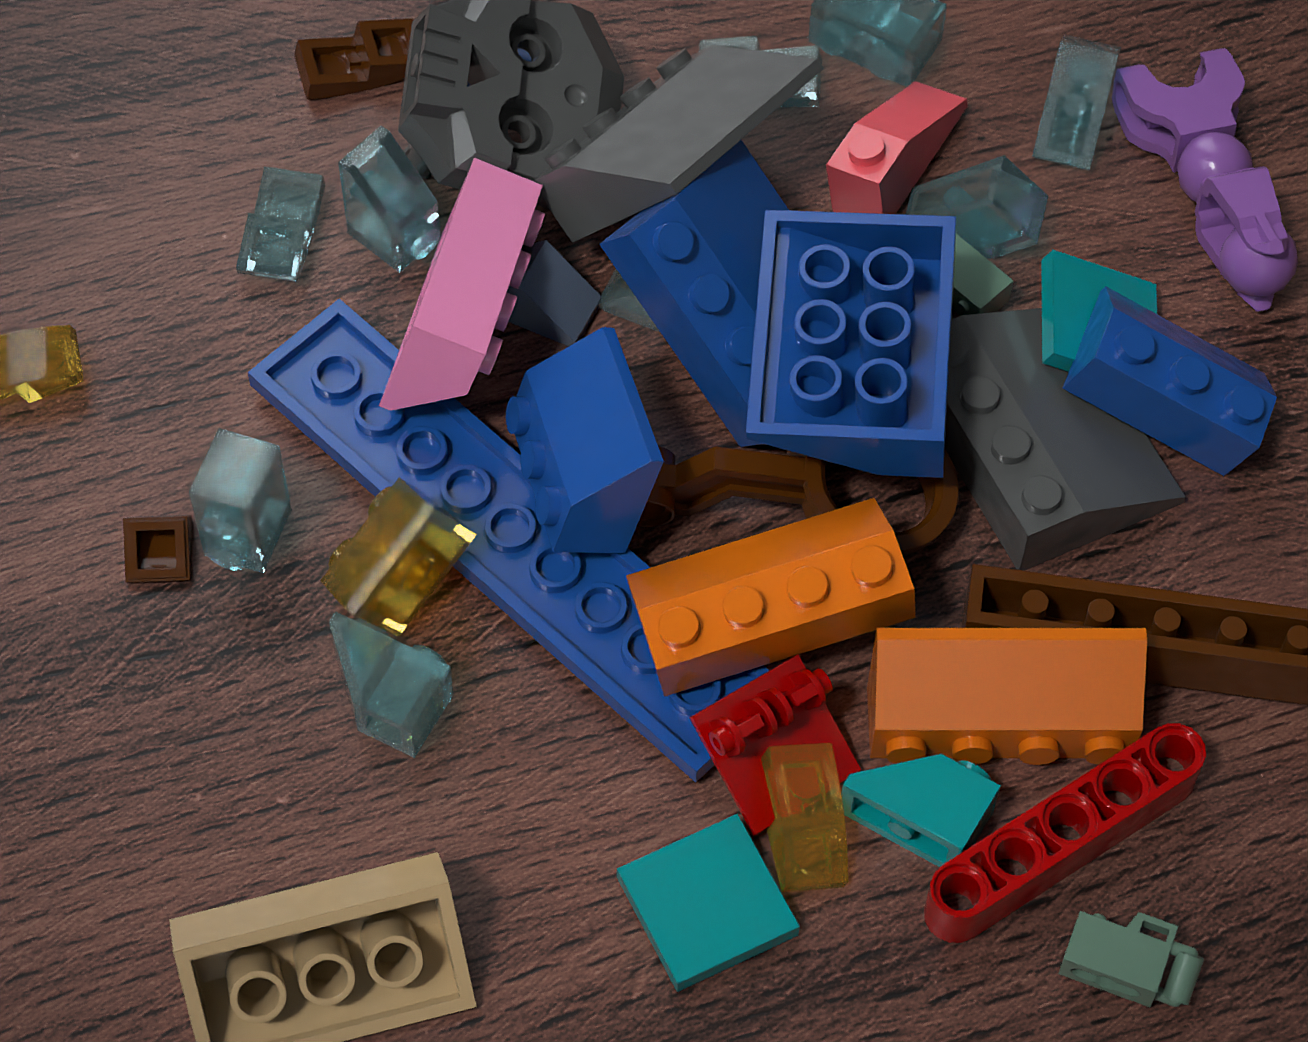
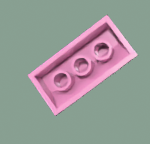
M477 158L473 159L440 237L380 401V407L392 411L465 396L468 394L478 371L490 375L503 342L502 339L492 336L494 328L504 332L517 300V296L507 293L508 287L519 288L531 258V254L521 250L522 245L524 244L532 248L545 213L535 209L543 185Z

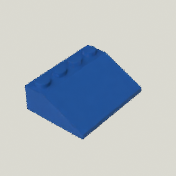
M742 140L736 143L677 195L642 210L599 245L738 445L745 447L763 444L746 439V423L765 210L789 209Z
M765 210L746 439L876 475L943 478L955 270L956 216Z

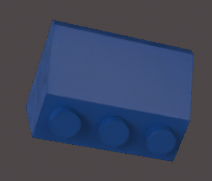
M1106 286L1099 293L1075 360L1072 362L1063 385L1064 390L1223 476L1260 448L1277 399L1265 373Z
M602 327L526 370L517 396H512L507 404V429L510 434H515L521 453V472L525 479L530 480L536 498V518L540 525L545 526L553 552L626 553L664 462L615 329Z

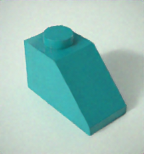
M937 754L849 774L843 784L839 813L932 864L941 867L976 843L994 812L1001 785L991 781L990 776L974 763L964 760L956 762L943 754Z

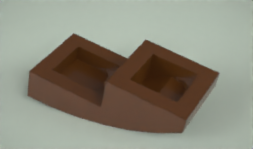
M414 19L357 21L355 33L352 37L298 39L294 56L306 99L353 94L405 79L411 27Z

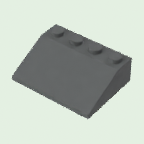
M711 45L691 56L687 49L684 48L657 66L656 69L661 77L654 83L648 77L626 91L620 97L625 105L621 110L616 113L613 107L584 125L583 130L588 136L583 141L578 143L575 138H572L548 154L544 159L550 167L533 181L543 185L540 192L541 198L573 243L677 195L820 73L824 68L818 58Z
M1042 308L962 315L952 319L945 449L1017 570L1023 571L1183 504L1186 498L1145 433L1064 390L1063 385L1068 371L1042 363Z

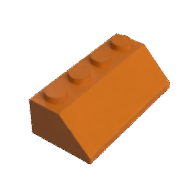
M875 498L626 575L664 697L874 631L877 628H884L916 618L915 589L894 530Z
M877 628L867 684L870 758H887L889 762L897 764L943 754L953 758L956 762L964 760L974 764H982L991 758H1019L1020 761L1031 765L1048 764L1058 758H1085L1088 762L1099 765L1140 739L1143 731L1147 655L1146 628Z

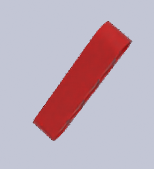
M1167 723L1159 726L943 864L932 877L924 907V919L929 930L938 939L949 943H963L973 939L1183 802L1192 793L1206 758L1205 743L1201 736L1191 727L1180 723ZM1157 759H1174L1183 766L1184 770L1172 771L1166 769ZM1108 791L1124 793L1131 799L1132 804L1118 805L1111 802L1104 793ZM1055 825L1072 827L1078 832L1080 838L1075 840L1060 838L1052 831L1051 827ZM1002 859H1013L1020 862L1027 872L1021 875H1011L999 868L996 862ZM948 894H960L971 901L973 908L957 911L949 908L943 902L942 897Z

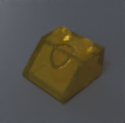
M399 477L393 486L384 488L373 499L368 509V519L355 536L346 539L335 549L328 563L329 570L320 581L343 608L353 616L399 637L477 534L424 492Z

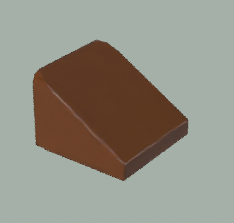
M192 515L123 518L125 582L191 580Z

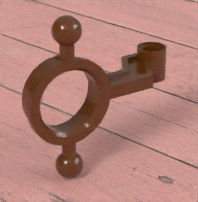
M658 446L664 462L637 527L652 528L663 526L671 522L675 515L691 516L732 496L801 504L806 519L838 508L827 489L825 479L827 461L807 455L796 457L714 446L675 465V455L670 450ZM946 449L943 478L917 477L925 495V513L923 520L918 525L909 530L895 533L903 558L934 542L945 530L955 513L959 491L958 479L953 462Z

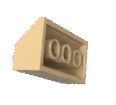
M438 852L169 919L173 953L196 1042H343L477 1007L449 880Z

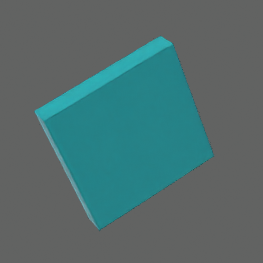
M1052 250L1041 260L1043 364L1069 372L1099 293L1105 286L1157 314V284L1056 250Z
M738 814L617 868V879L677 992L799 935L800 926Z

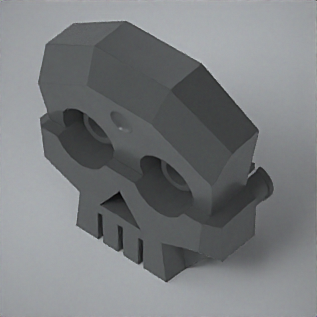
M450 0L437 6L429 4L412 22L398 125V132L409 143L402 155L406 156L401 160L404 171L416 180H425L433 175L438 184L461 189L473 159L477 158L533 181L550 167L544 159L548 154L572 138H575L578 143L583 141L588 136L583 130V126L611 107H613L616 113L621 110L622 101L620 97L623 94L624 74L594 14L572 3L535 0ZM518 49L526 50L530 54L532 61L522 59ZM508 129L516 131L521 136L522 143L513 141L508 134ZM539 195L536 205L550 210Z

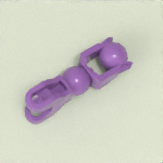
M1225 48L1199 52L1201 63L1195 74L1194 84L1190 87H1171L1158 82L1145 65H1133L1116 69L1112 102L1126 138L1137 147L1160 155L1166 159L1173 173L1178 172L1180 187L1191 200L1197 203L1195 208V215L1197 217L1195 231L1200 245L1224 279L1229 282L1242 299L1256 311L1270 309L1274 294L1283 290L1295 275L1298 266L1296 243L1286 232L1282 224L1280 207L1268 168L1265 166L1254 168L1251 153L1240 140L1234 137L1239 111L1238 104L1242 97L1245 80L1231 53Z

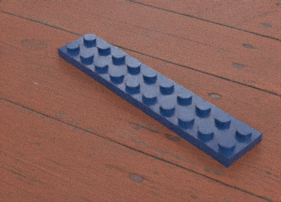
M341 299L336 300L248 371L249 382L252 388L695 783L715 765L689 717L769 670L763 665L664 697L626 575L651 567L629 548H627L626 553L553 552L545 526L540 525L536 518V498L530 480L525 479L522 475L520 466L521 455L455 398L392 411L380 407L379 404L399 350Z

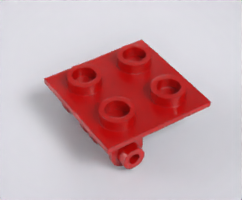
M799 654L689 717L753 835L758 834L847 779L849 774L861 771L825 704L826 694L832 691V683L829 677L820 668L813 672L806 669Z

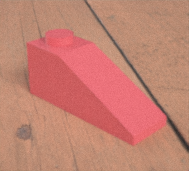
M915 81L855 122L826 164L832 211L896 214L968 107L967 98Z

